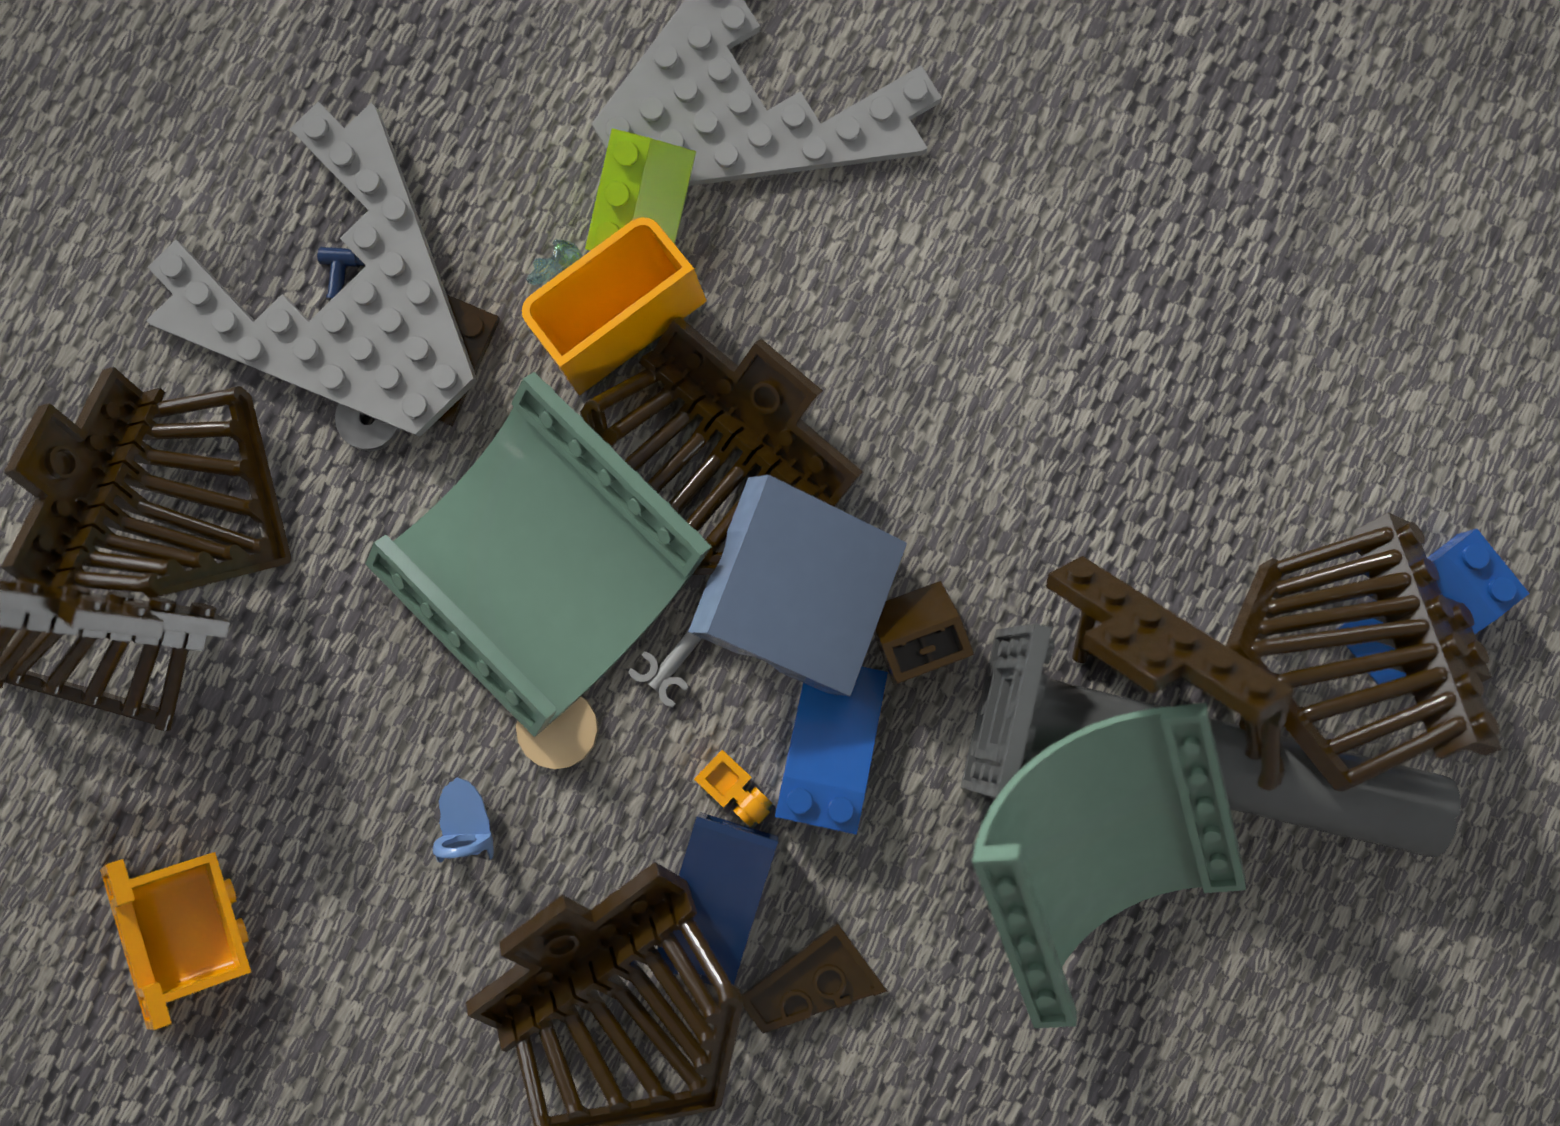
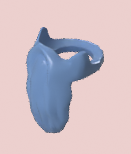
M457 777L444 787L439 798L441 815L439 824L443 836L434 842L433 854L436 856V860L441 863L445 858L478 855L483 850H487L490 859H492L494 853L493 838L483 798L470 781Z

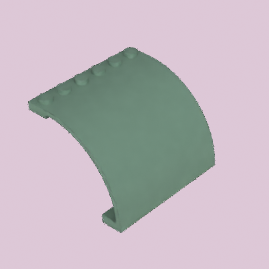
M533 372L522 379L511 403L514 406L497 435L473 466L436 505L398 538L392 541L387 535H384L376 540L372 545L365 565L495 698L536 737L591 688L644 634L687 583L711 546L702 538L698 531L693 529L666 500L643 480L638 472L634 471L614 451L610 444L605 442L579 414L569 407L551 386Z
M1206 703L1136 711L1106 719L1074 732L1051 745L1026 764L1002 789L991 805L975 843L972 863L1034 1028L1077 1026V1010L1062 966L1075 948L1093 930L1109 918L1146 899L1182 889L1202 887L1204 893L1246 890V877Z

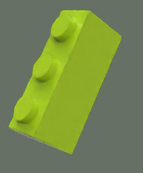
M612 128L585 250L591 251L630 221L642 217L650 218L657 222L675 244L697 151Z

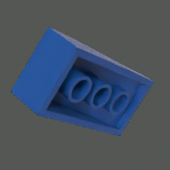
M1477 528L1457 534L1427 557L1433 562L1439 573V580L1436 582L1441 594L1465 604L1472 613L1474 625L1471 627L1474 634L1494 622L1530 594ZM1369 619L1344 623L1336 629L1381 624L1383 622ZM1379 642L1346 646L1355 658L1396 649ZM1391 668L1368 673L1377 685L1406 676L1405 673Z
M861 667L851 696L828 694L805 683L802 684L775 817L857 835L888 672Z

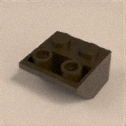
M941 581L885 602L874 635L893 685L975 655L961 618Z

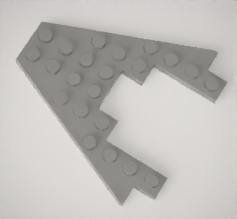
M685 0L591 123L606 151L612 128L697 151L689 186L921 156L927 152V146L911 120L941 103L942 97L921 65L823 123L819 122L801 91L766 110L730 52L731 48L760 32V25L744 0Z
M318 101L290 130L368 209L340 237L366 266L310 321L283 294L254 320L181 242L175 240L148 266L151 272L173 295L146 321L160 330L421 437L478 380L380 111L370 103L344 128Z

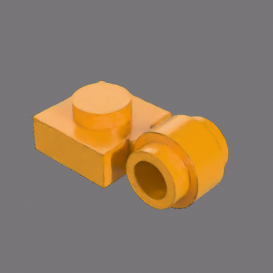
M721 750L694 778L723 808L735 798V802L738 805L733 811L749 827L755 822L760 824L770 813L768 808L773 803L756 787L750 792L743 789L752 777L724 750Z

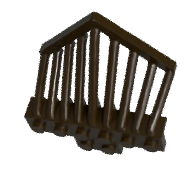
M681 317L671 322L654 350L642 356L639 363L646 368L644 371L588 400L580 411L584 421L605 442L613 447L620 439L679 397L685 402L669 421L624 460L634 471L642 467L699 414L704 418L689 440L647 482L658 494L718 431L723 434V437L705 462L668 502L678 514L683 511L737 448L743 451V454L727 475L686 520L696 531L703 527L756 464L762 467L757 476L770 475L833 507L840 502L863 473V471L802 421L803 417L823 392L821 388L763 339L753 344L738 366ZM657 381H661L666 385L660 392L610 427L607 426L604 412L606 409ZM739 500L705 539L711 548L692 575H711L714 572L723 552L716 551L727 538V531Z
M110 367L102 370L75 423L50 403L38 406L3 471L9 478L36 497V500L1 569L17 580L18 578L34 579L46 583V587L63 589V585L70 584L89 589L138 592L151 599L289 564L291 562V553L252 396L243 387L236 386L224 390L162 401L166 392L160 387L143 392L115 367ZM222 406H229L232 418L230 421L158 424L153 421L155 418ZM230 437L238 442L242 460L236 461L157 450L143 440ZM139 464L241 477L248 482L252 499L245 500L154 476ZM130 486L239 515H248L258 523L261 538L255 539L149 502ZM123 510L192 533L200 537H196L190 534H186L180 531H176L170 528H166L160 525H156L153 523L133 518ZM109 528L129 533L135 536H139L145 539H149L152 541H156L169 546L129 538L121 535H116ZM96 547L121 552L129 555L99 552L96 549ZM214 559L224 562L217 563ZM82 566L145 575L140 576L84 571ZM183 567L191 568V570L186 571Z
M1387 512L1352 531L1353 537L1281 560L1272 558L1259 565L1227 640L1226 647L1291 688L1390 668L1406 674L1405 677L1317 702L1306 707L1298 706L1292 698L1283 726L1334 790L1346 791L1431 749L1434 750L1436 758L1440 760L1463 750L1485 756L1502 750L1497 737L1500 733L1499 725L1492 713L1486 709L1481 696L1484 694L1482 682L1492 678L1487 667L1489 655L1482 643L1475 637L1471 627L1474 625V618L1468 607L1441 594L1436 582L1439 580V573L1433 562L1425 554L1422 546L1425 543V538L1417 524ZM1358 552L1362 556L1360 559L1279 581L1284 575ZM1360 575H1365L1368 578H1370L1367 580L1357 581L1353 583L1288 596L1291 594L1310 590L1313 588L1328 585L1331 583L1346 580ZM1367 596L1376 600L1373 602L1276 617L1282 614L1297 612L1301 610L1330 605ZM1369 619L1383 622L1374 625L1267 638L1277 634ZM1370 642H1379L1396 648L1395 650L1292 670L1282 674L1271 672L1261 659L1270 655ZM1404 695L1413 696L1416 704L1332 739H1325L1313 724L1319 720ZM1418 722H1423L1426 728L1424 733L1351 769L1338 756Z
M1084 556L1048 573L1046 588L1081 610L1072 659L1075 662L1085 663L1088 655H1095L1152 694L1180 677L1185 678L1240 715L1239 727L1245 730L1247 746L1245 755L1253 760L1261 759V771L1257 785L1263 790L1271 791L1282 783L1285 768L1280 752L1281 726L1284 725L1295 689ZM1096 621L1101 623L1100 625L1095 627Z
M18 578L17 582L0 580V689L3 688L4 683L12 684L154 724V728L161 731L171 730L189 650L203 651L207 636L226 638L230 621L216 614V607L203 603L192 602L190 607L176 605L175 601L161 597L145 601L135 599V596L119 591H107V595L91 593L92 590L77 585L65 584L63 589L46 587V583L28 578ZM22 629L14 638V640L10 643L17 630ZM65 634L74 636L79 634L49 676L28 671ZM98 638H108L111 640L87 687L67 682V679ZM130 642L143 644L126 698L104 692ZM161 646L172 647L159 707L142 703Z
M657 862L642 870L637 876L611 893L591 910L565 895H561L551 902L547 907L499 942L501 956L517 964L466 1002L468 1017L497 1029L502 1051L507 1053L516 1047L534 1126H636L714 1111L722 1106L744 1002L739 988L730 982L693 918L697 915V911L687 880ZM673 931H681L714 987L719 999V1005L714 1000ZM655 946L663 947L701 1012ZM638 962L646 964L650 968V970L652 971L658 982L661 984L669 998L672 1000V1002L674 1003L682 1017L685 1019L693 1033L696 1035L697 1039L693 1036V1034L690 1032V1030L687 1028V1026L684 1024L681 1018L677 1015V1013L674 1011V1009L671 1007L668 1001L664 998V996L661 994V992L658 990V988L655 986L652 980L648 977V975L645 973V971L642 969ZM620 977L630 981L692 1061L693 1065ZM597 991L620 1003L686 1083L689 1091L671 1093L663 1088L658 1077ZM575 1005L592 1013L641 1083L649 1098L629 1101L624 1098L621 1089ZM556 1018L565 1023L606 1098L608 1106L588 1109L582 1105L552 1019ZM709 1024L714 1025V1030H712ZM533 1033L538 1034L567 1111L565 1114L549 1116L530 1035Z

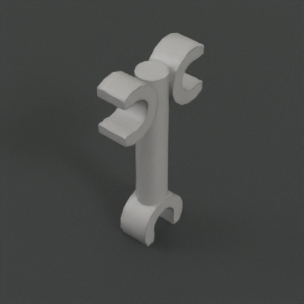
M687 631L660 666L655 656L644 651L642 656L651 665L649 672L642 675L633 668H630L628 672L634 680L646 682L659 692V697L666 706L674 707L676 703L668 697L667 689L671 685L676 684L687 691L689 686L682 678L672 677V675L702 638Z

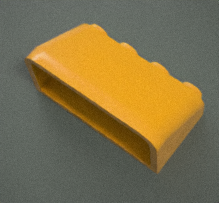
M642 217L630 221L528 296L522 306V316L530 330L580 396L664 334L674 319L678 317L684 319L706 303L707 300L693 266L657 222L650 218Z

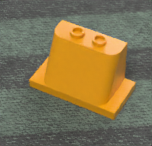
M215 852L132 879L128 877L123 859L105 864L100 870L146 1029L156 1030L172 1024L166 1006L167 1002L251 973L243 943L249 941L248 933L243 919L235 920L231 906L232 903L237 902L235 890L230 878L223 880Z

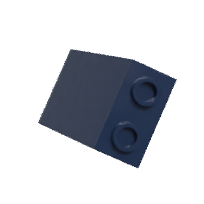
M700 812L693 826L679 876L687 880L697 911V915L693 917L730 982L734 985L778 844V836ZM678 930L673 931L697 972L702 975L701 978L704 983L712 986L682 932ZM658 946L657 950L672 972L679 975L663 947Z

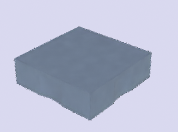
M770 475L750 477L746 482L728 528L722 557L708 579L688 632L739 655L761 659L780 673L828 694L851 696L907 542Z

